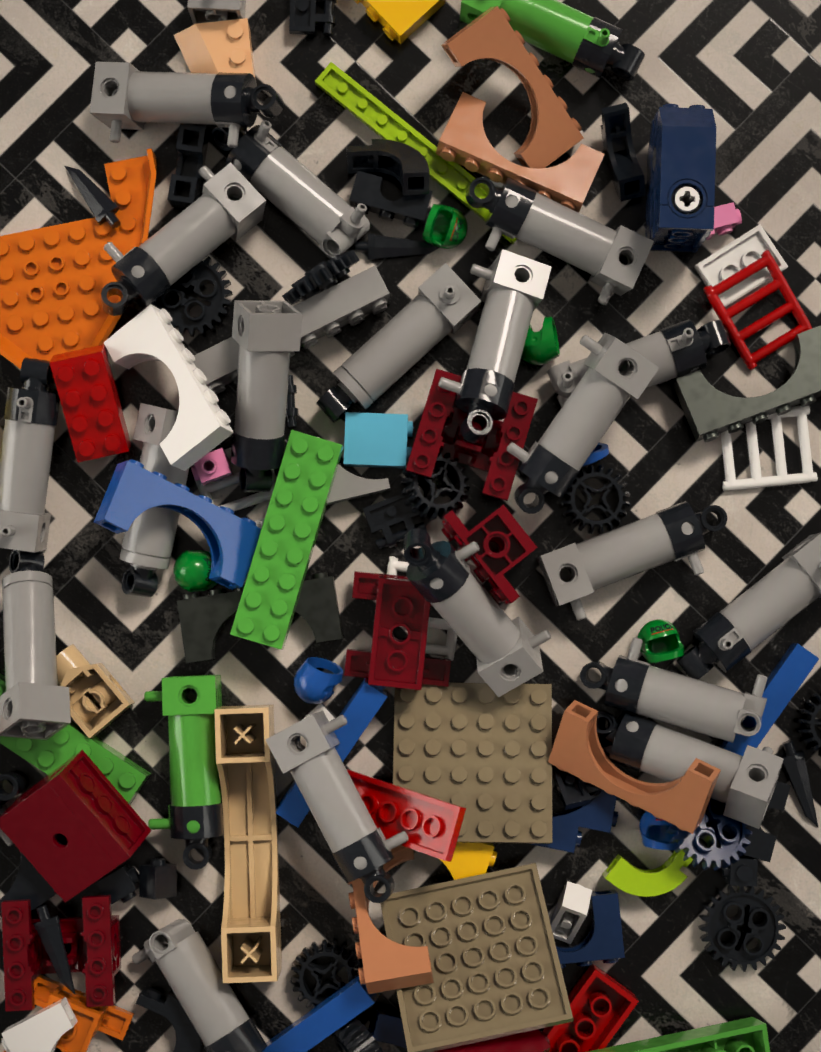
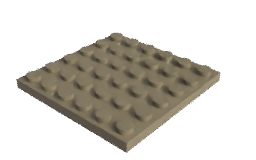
M449 683L448 687L422 684L421 690L395 687L394 785L466 808L457 842L553 843L552 764L548 763L552 751V684H521L500 697L494 693L487 683Z
M536 863L395 892L387 900L380 903L386 937L406 946H428L434 983L396 989L408 1052H433L573 1022V1015Z

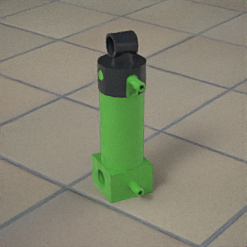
M557 0L461 1L460 21L469 24L490 7L498 6L499 9L503 8L510 17L511 21L509 24L514 31L517 30L525 42L557 56L598 78H601L606 67H611V71L617 76L626 80H633L645 57L644 52L631 44L619 45L618 41L622 34V29L597 17H591Z
M221 675L162 678V691H146L144 693V700L146 702L162 701L163 716H168L171 804L169 805V818L150 819L148 827L151 830L170 829L171 838L184 839L183 861L190 869L198 870L206 866L212 857L209 838L223 835V807L220 779L216 765L214 709L222 706ZM190 688L197 692L195 702L188 698L187 694ZM193 848H199L203 851L204 859L202 861H196L192 858L191 850Z

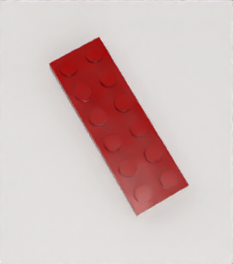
M347 769L376 827H380L386 840L405 831L409 840L401 844L402 846L444 861H452L466 808Z

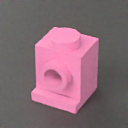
M734 202L714 207V230L706 237V240L711 239L716 232L718 236L733 232L732 228L742 224L740 210L735 209Z

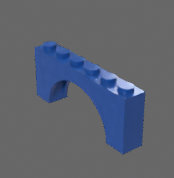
M127 460L117 464L94 523L119 534L128 531L133 521L147 509L166 508L179 512L194 522L207 540L211 553L209 579L229 589L243 587L261 533V528L256 526L255 521L234 515V511L230 508L218 507L212 504L210 498L189 492L190 489L185 485L173 484L167 481L165 475L144 469V465L138 461Z

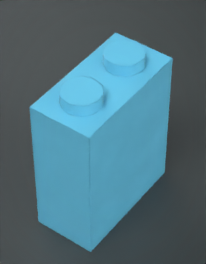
M345 412L344 466L405 469L412 451V447H407V437H413V421H408V414Z

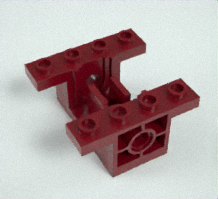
M436 369L406 471L431 478L439 451L441 450L442 457L444 454L450 453L451 461L457 458L459 459V464L488 472L482 494L508 501L520 460L507 452L506 448L511 442L522 449L524 448L538 399L513 392L508 413L503 422L494 420L491 431L476 444L464 442L460 429L467 414L459 408L453 407L457 393L438 386L441 377L460 383L462 376ZM472 422L474 429L481 431L480 424Z
M504 504L470 531H468L453 510L447 513L441 522L443 526L441 529L442 533L450 542L453 539L460 547L458 550L473 541L479 545V551L464 560L466 562L471 560L475 565L476 569L473 572L482 583L484 581L489 583L492 587L489 592L498 603L502 601L506 605L514 602L520 596L503 574L538 547ZM489 542L498 544L499 553L490 550Z
M355 571L352 598L376 600L371 651L347 649L344 676L369 678L368 685L421 690L422 684L448 687L451 659L425 657L431 603L425 600L407 576ZM398 626L405 627L408 631V636L401 640L397 639L393 634L394 628Z
M111 895L84 896L82 898L83 917L59 918L64 943H70L72 947L71 952H66L70 971L85 973L87 1007L114 1006V976L121 969L119 915H112ZM4 900L1 902L5 1012L33 1010L35 1008L34 980L40 974L56 973L33 925V923L40 921V919H31V900Z

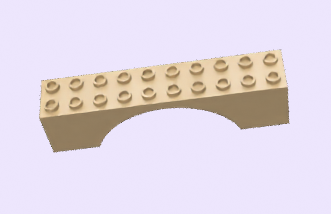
M274 704L221 706L214 709L216 765L222 795L225 848L224 904L221 925L223 983L278 981L282 970L275 758L266 742V739L275 735Z

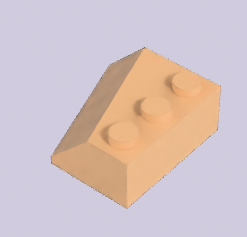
M247 18L197 23L174 35L191 73H250L255 78L251 32Z

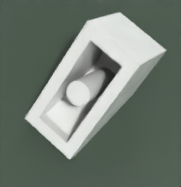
M567 881L550 921L555 939L569 944L572 943L587 916L592 894L591 889Z

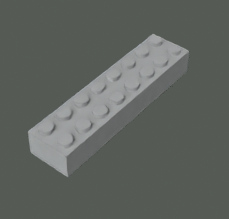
M376 265L293 306L303 314L300 348L308 349L318 343L317 339L325 335L328 338L341 332V327L349 323L351 326L359 324L364 320L363 316L371 312L375 315L388 308L387 304L390 303V293ZM232 337L194 355L195 366L204 373L207 378L205 382L207 387L215 394L226 389L225 385L233 381L237 384L240 344ZM291 351L290 357L295 355L294 351Z

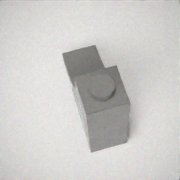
M338 465L327 505L390 491L388 478H362Z

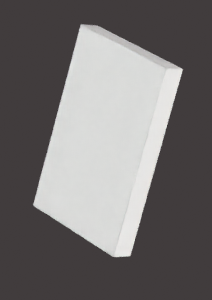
M761 224L696 264L694 268L706 286L712 285L713 287L760 259L761 254L766 250H769L781 272L787 269L788 265ZM767 267L720 294L719 298L726 308L771 279L772 276Z

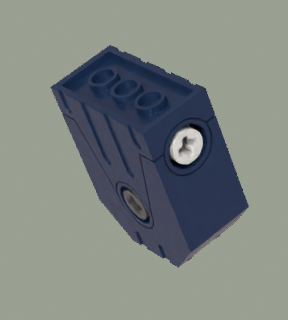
M665 104L663 107L658 108V112H656L652 121L647 154L645 237L654 241L650 251L696 253L697 249L706 240V237L714 230L716 123L713 109H705L704 105H691L689 108H679L677 104Z

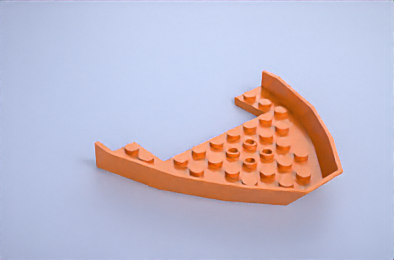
M152 148L146 149L147 156L104 164L111 200L120 208L115 213L121 222L117 228H112L107 221L100 225L94 217L0 236V354L19 369H21L24 358L51 361L53 355L103 345L110 336L121 315H109L102 308L101 292L103 287L110 282H117L111 270V267L116 262L104 250V246L108 242H112L125 255L148 239L157 175L156 156ZM112 295L108 298L112 303H118L122 300L118 295Z

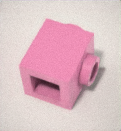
M223 448L207 453L195 465L191 466L195 480H200L203 485L234 475Z

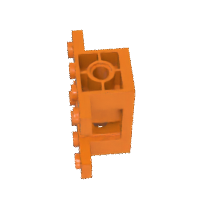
M39 975L34 980L35 1005L45 1008L66 997L78 1020L73 1028L61 1036L56 1048L62 1052H87L92 1038L98 1031L119 1040H124L134 1013L115 1005L87 1007L86 993L75 989L74 994L62 983L43 975Z

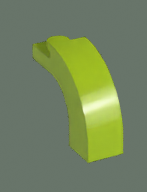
M674 851L664 864L657 868L646 870L633 866L618 854L602 875L610 883L626 893L643 897L658 896L675 889L685 881L688 876L680 869L682 866L687 867L693 859L690 857L684 861L685 852L676 853Z

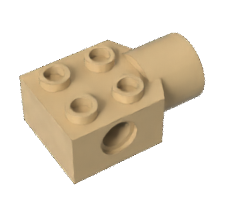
M74 644L56 655L58 685L69 687L70 715L89 739L98 735L135 703L102 663L91 665Z

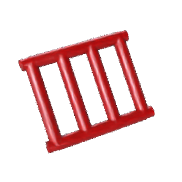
M769 250L764 251L760 259L717 285L703 288L718 318L722 321L726 332L749 370H753L757 366L756 363L793 341L797 334L812 329L807 316ZM767 267L774 280L725 309L719 295ZM779 289L786 303L738 331L731 318ZM792 312L799 325L751 354L744 340Z

